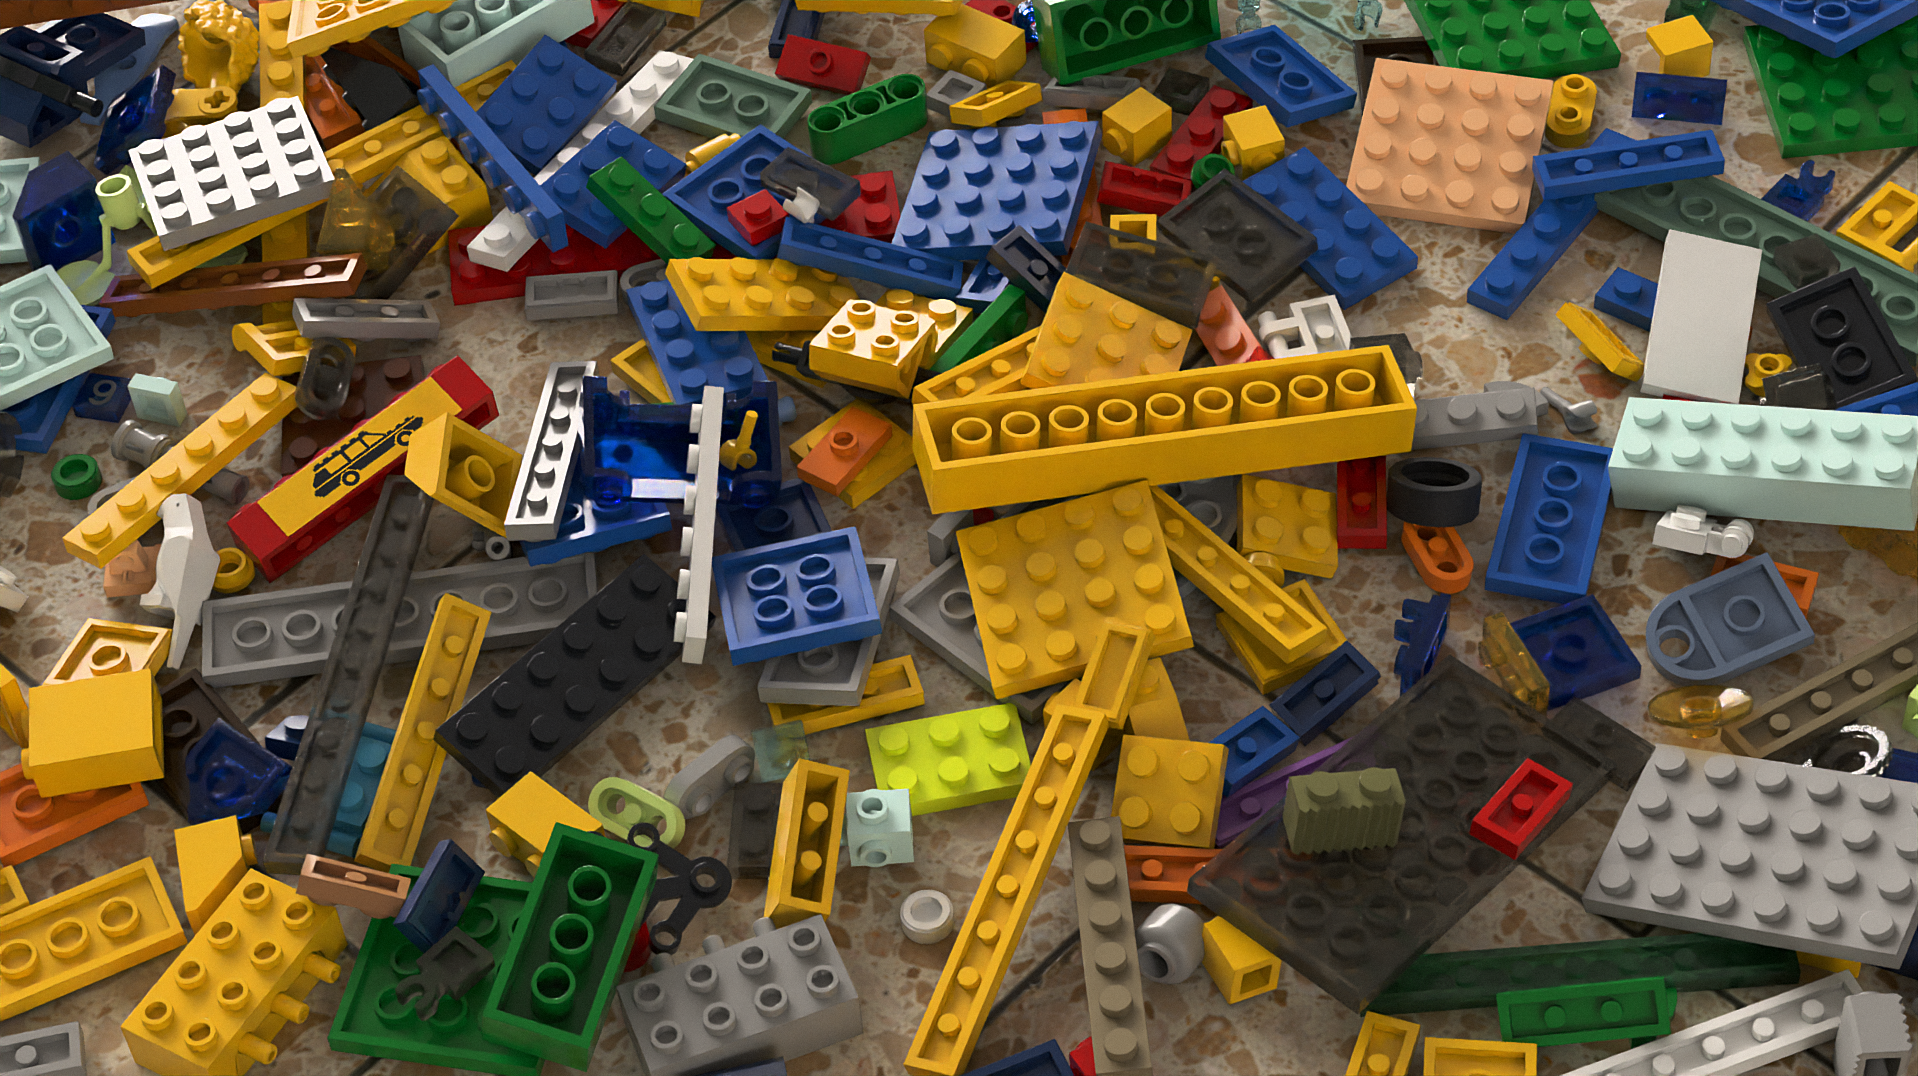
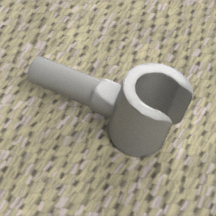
M1543 387L1540 390V393L1548 402L1563 414L1565 425L1570 433H1580L1597 427V424L1591 418V415L1597 413V407L1592 400L1572 404L1548 387Z

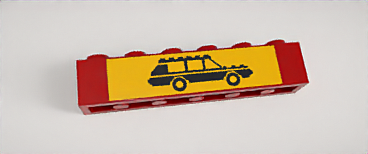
M458 355L446 364L436 366L424 380L409 391L396 395L388 406L370 419L357 423L351 432L331 447L321 449L308 464L294 474L281 478L272 490L254 503H248L241 507L234 517L226 522L236 547L243 551L253 561L254 567L269 583H272L411 481L404 475L411 434L446 412L478 430H481L500 416L493 391Z

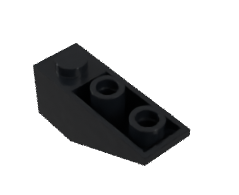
M331 47L321 54V57L326 62L322 69L333 82L343 86L345 92L342 94L343 99L354 111L359 114L362 113L365 118L362 126L366 131L420 105L417 97V91L420 90L419 87L393 68Z

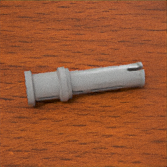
M130 419L122 423L115 432L112 439L111 452L114 458L121 461L130 459L143 465L146 470L177 445V443L169 435L160 434L157 436L143 430L139 422ZM222 468L199 488L222 497L232 504H238L247 494L249 478Z

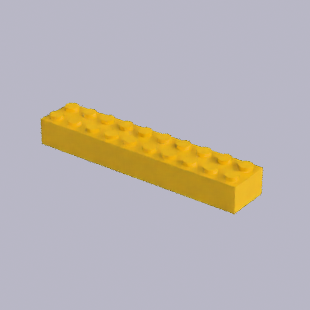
M1389 345L913 404L912 449L932 514L1099 493L1143 480H1148L1149 486L1411 452L1417 406Z

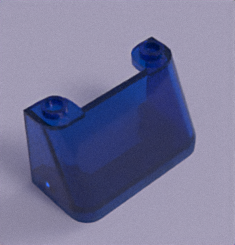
M583 376L578 408V438L584 494L601 505H615L619 502L684 504L686 485L695 486V474L686 473L689 444L698 445V433H690L692 405L630 404L629 390H620L618 397L608 390L607 377ZM753 381L752 392L739 400H736V393H726L722 408L720 448L728 440H737L746 412L749 410L755 411L758 414V418L751 437L750 449L755 452L757 462L755 466L749 469H745L737 463L736 469L731 471L719 461L716 504L762 508L777 498L780 492L782 467L777 381Z

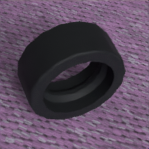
M1417 457L1396 462L1389 468L1387 510L1398 519L1426 527H1453L1472 522L1479 515L1482 488L1481 474L1472 466L1445 458Z

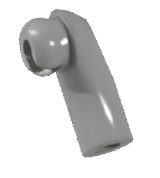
M477 524L472 528V547L475 550H486L492 561H500L512 557L513 548L511 543L507 541V538L481 524Z

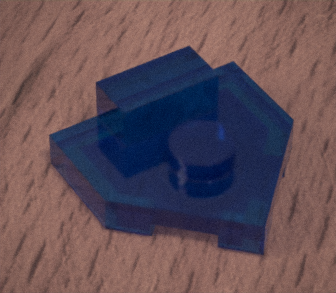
M218 718L185 757L186 776L189 779L190 801L187 803L188 822L192 826L235 815L237 819L265 813L297 772L290 764Z

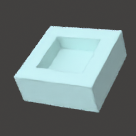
M135 373L127 387L137 417L180 427L187 416V410L178 382L170 381L163 377L156 378Z

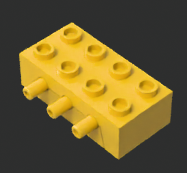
M250 868L120 1026L135 1063L161 1076H244L255 1061L264 1065L271 1064L276 1058L277 1047L270 1042L288 1020L301 1024L307 1019L310 1009L303 1001L319 980L333 984L341 974V966L334 961L348 943L336 907L313 903L307 896L296 894L297 889Z

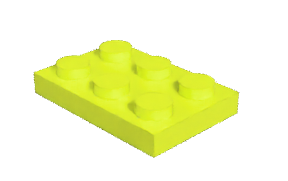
M1012 703L865 729L876 789L895 790L909 788L912 816L1018 797L1031 766L1018 710Z

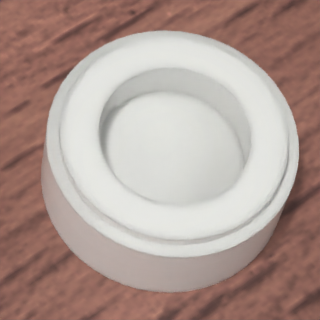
M920 890L914 892L901 905L900 918L902 930L914 942L921 944L937 943L946 938L953 929L954 913L952 903L946 895L939 891Z

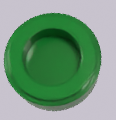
M85 454L69 455L58 461L51 471V479L56 492L62 498L68 500L86 498L95 493L102 483V475L96 460Z

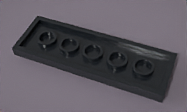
M643 554L435 730L433 740L497 798H500L530 771L540 778L682 654L683 643L674 642L676 613L686 611V600L677 599L678 583L648 556ZM708 610L707 631L713 627L716 616L710 610Z

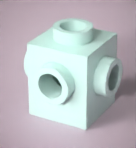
M909 788L895 790L869 789L864 792L847 793L846 814L843 817L840 846H849L851 867H881L886 864L914 862L913 823Z

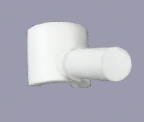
M797 187L795 200L792 202L786 199L783 203V210L802 223L809 222L814 224V215L818 211L820 202L802 188Z

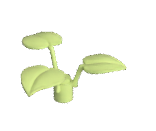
M125 165L118 175L109 176L100 181L95 189L100 201L96 209V217L102 225V262L98 264L95 261L82 260L65 265L57 271V274L80 305H97L112 279L116 276L108 271L112 266L111 227L125 230L134 227L139 223L140 219H143L155 236L158 235L135 169L128 165ZM240 244L195 268L241 264L249 254L247 248Z

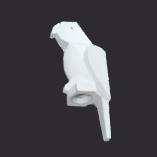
M186 493L171 495L159 507L157 516L163 519L165 531L156 561V583L148 594L141 595L139 604L152 614L166 619H175L167 667L172 670L180 669L195 624L199 626L202 624L203 601L209 600L220 563V557L213 550L207 533L201 501Z

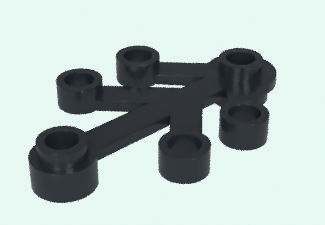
M642 822L635 824L630 829L626 844L659 854L658 865L674 876L656 880L639 930L659 902L681 898L668 920L659 921L652 926L648 938L649 948L654 954L668 953L673 955L679 949L683 932L700 908H714L727 899L732 886V878L728 868L718 859L702 856L690 860L660 841V835L655 826ZM587 831V832H590V833H593V834H596V835H599V836L604 837V836H603L601 833H599V832H596V831ZM637 835H646L653 843L650 846L641 847L635 843L634 838ZM701 874H707L714 879L715 884L710 887H704L697 882L696 878ZM660 932H668L674 937V942L670 945H662L656 940L655 936Z

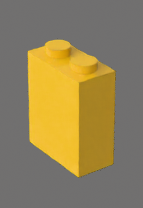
M151 668L29 688V709L21 711L22 729L26 740H29V748L21 750V763L25 778L27 780L34 779L41 798L164 778L162 698Z

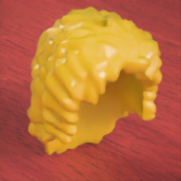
M198 0L190 8L184 10V18L187 22L180 27V34L178 36L180 43L177 48L181 51L183 77L185 80L192 82L195 85V89L227 86L232 88L236 95H238L242 84L249 81V77L255 72V66L258 64L260 33L254 27L250 18L243 17L241 11L226 4L224 1Z

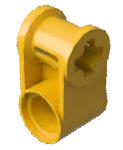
M227 86L171 90L165 97L157 128L161 139H165L182 133L188 127L195 125L205 126L224 120L229 114L238 112L236 108L238 98L235 91Z

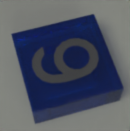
M89 373L72 405L75 416L119 423L131 401L127 387L131 378Z

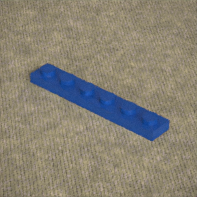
M434 64L418 70L421 90L417 91V97L424 112L427 115L433 114L438 119L444 135L448 139L454 138L457 141L469 164L476 163L481 169L482 176L491 189L497 188L501 192L510 212L520 214L525 221L529 233L535 240L540 238L552 253L569 246L564 214L558 205Z
M1606 128L1589 148L1637 140ZM1595 193L1544 200L1467 289V303L1508 320L1600 211L1597 209V202L1594 201Z

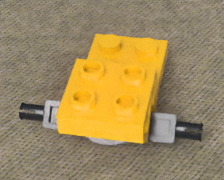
M887 289L875 304L865 300H849L812 341L804 342L803 348L779 341L776 342L774 348L778 351H772V359L776 362L796 365V370L804 377L841 385L850 395L866 403L887 404L897 400L912 403L913 388L942 374L929 369L972 324L973 309L956 305L954 302L946 299L934 300L913 295L908 290Z

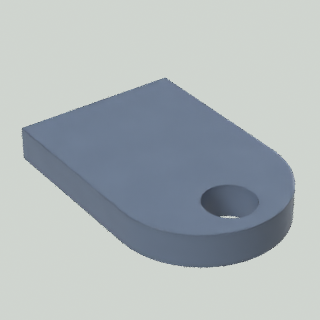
M1768 552L1669 594L1654 607L1646 626V649L1653 666L1671 682L1690 688H1708L1724 683L1812 645L1815 640L1812 628ZM1678 638L1687 643L1689 650L1680 657H1670L1661 651L1660 645L1667 639Z

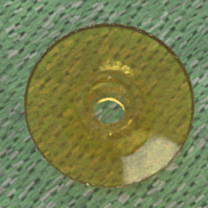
M1693 685L1662 692L1653 697L1647 707L1648 715L1652 720L1672 728L1686 730V734L1692 738H1709L1718 733V728L1731 725L1750 715L1754 709V703L1751 695L1737 688L1721 685Z

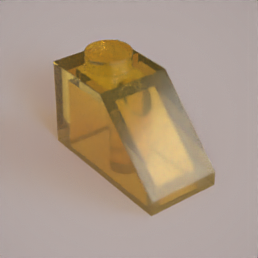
M336 168L335 179L332 183L316 251L322 256L362 253L368 267L367 270L386 269L390 251L394 246L396 227L364 185L344 168Z

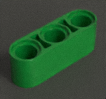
M914 74L896 75L811 111L808 115L807 124L812 157L824 165L838 164L924 128L928 122L926 87L923 79Z

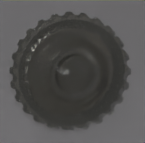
M1853 724L1852 726L1844 725L1838 729L1833 728L1830 732L1822 733L1819 738L1813 739L1812 744L1806 746V751L1802 753L1803 759L1800 763L1803 766L1882 778L1889 767L1890 761L1893 760L1892 754L1894 750L1888 736L1885 735L1884 731H1879L1877 727H1869L1866 724L1863 726Z

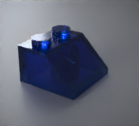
M68 150L28 172L12 215L32 272L49 264L57 272L65 265L85 260L103 250L102 225L99 216L104 214V211L95 191L97 186L96 178ZM111 228V245H112V244L116 243V240H115V237H114V234H113V231H112V228Z

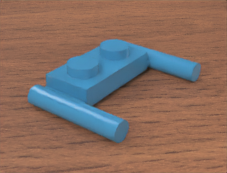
M327 712L322 723L333 725L334 734L358 740L359 742L316 811V825L272 812H266L261 819L260 829L266 833L355 858L397 730Z

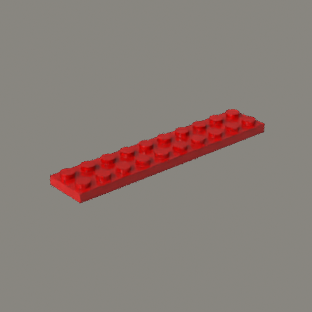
M893 170L843 177L854 184L855 198L818 225L892 243L900 219ZM565 224L569 246L552 253L539 238L506 272L469 260L467 246L487 225L448 230L451 293L454 306L525 296L526 277L617 270L620 283L622 274L628 268L661 259L629 228L605 249ZM713 241L716 247L712 257L709 259H733L737 257Z

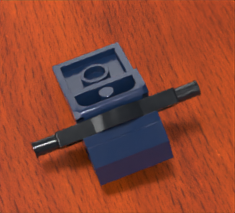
M98 13L49 21L36 30L19 26L0 35V135L23 146L32 148L58 130L71 124L83 112L92 117H98L103 111L104 104L103 101L89 96L87 81L146 45L144 30L108 14Z

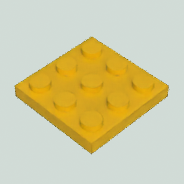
M1063 272L1056 285L1020 384L1031 389H1040L1179 371L1192 330Z

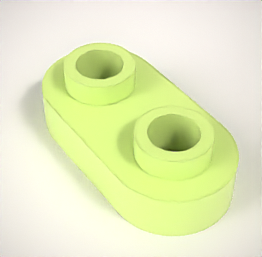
M618 777L605 778L598 782L590 793L588 800L590 815L602 823L604 829L627 840L628 833L635 824L645 822L652 824L657 829V825L662 819L666 820L667 828L660 835V841L674 849L684 836L685 819L681 810L673 803L631 781ZM624 797L625 808L618 814L616 804L620 798ZM637 835L634 838L635 843L641 847H647L653 843L646 835Z

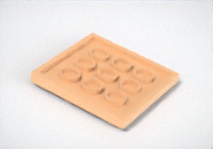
M1376 58L1346 187L1375 215L1515 234L1527 221L1535 183V176L1532 171L1533 156L1540 155L1554 81Z

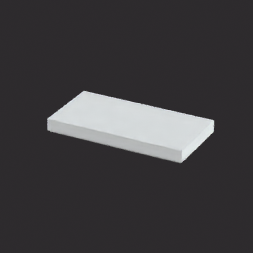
M1669 229L1664 246L1640 388L1641 393L1663 397V394L1699 402L1739 404L1762 249Z

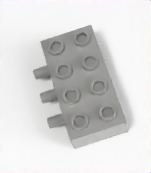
M819 914L780 929H776L771 918H760L753 924L756 937L726 947L721 936H709L702 943L706 955L675 965L670 954H658L651 962L655 973L616 986L624 1023L645 1076H693L783 1056L786 1062L863 1034L859 997L822 915Z

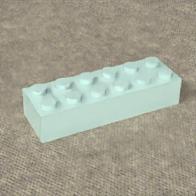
M1629 397L1608 465L1615 508L1667 512L1668 509L1676 511L1678 505H1687L1707 511V515L1914 531L1918 516V416Z

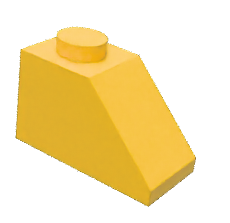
M236 815L174 830L185 912L194 936L250 870V865L259 863L252 833L242 834Z

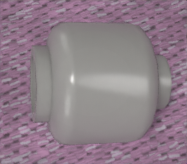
M1176 904L1161 905L1152 911L1135 931L1140 972L1151 981L1167 985L1180 984L1189 978L1202 963L1205 955L1202 938L1204 921L1192 910Z

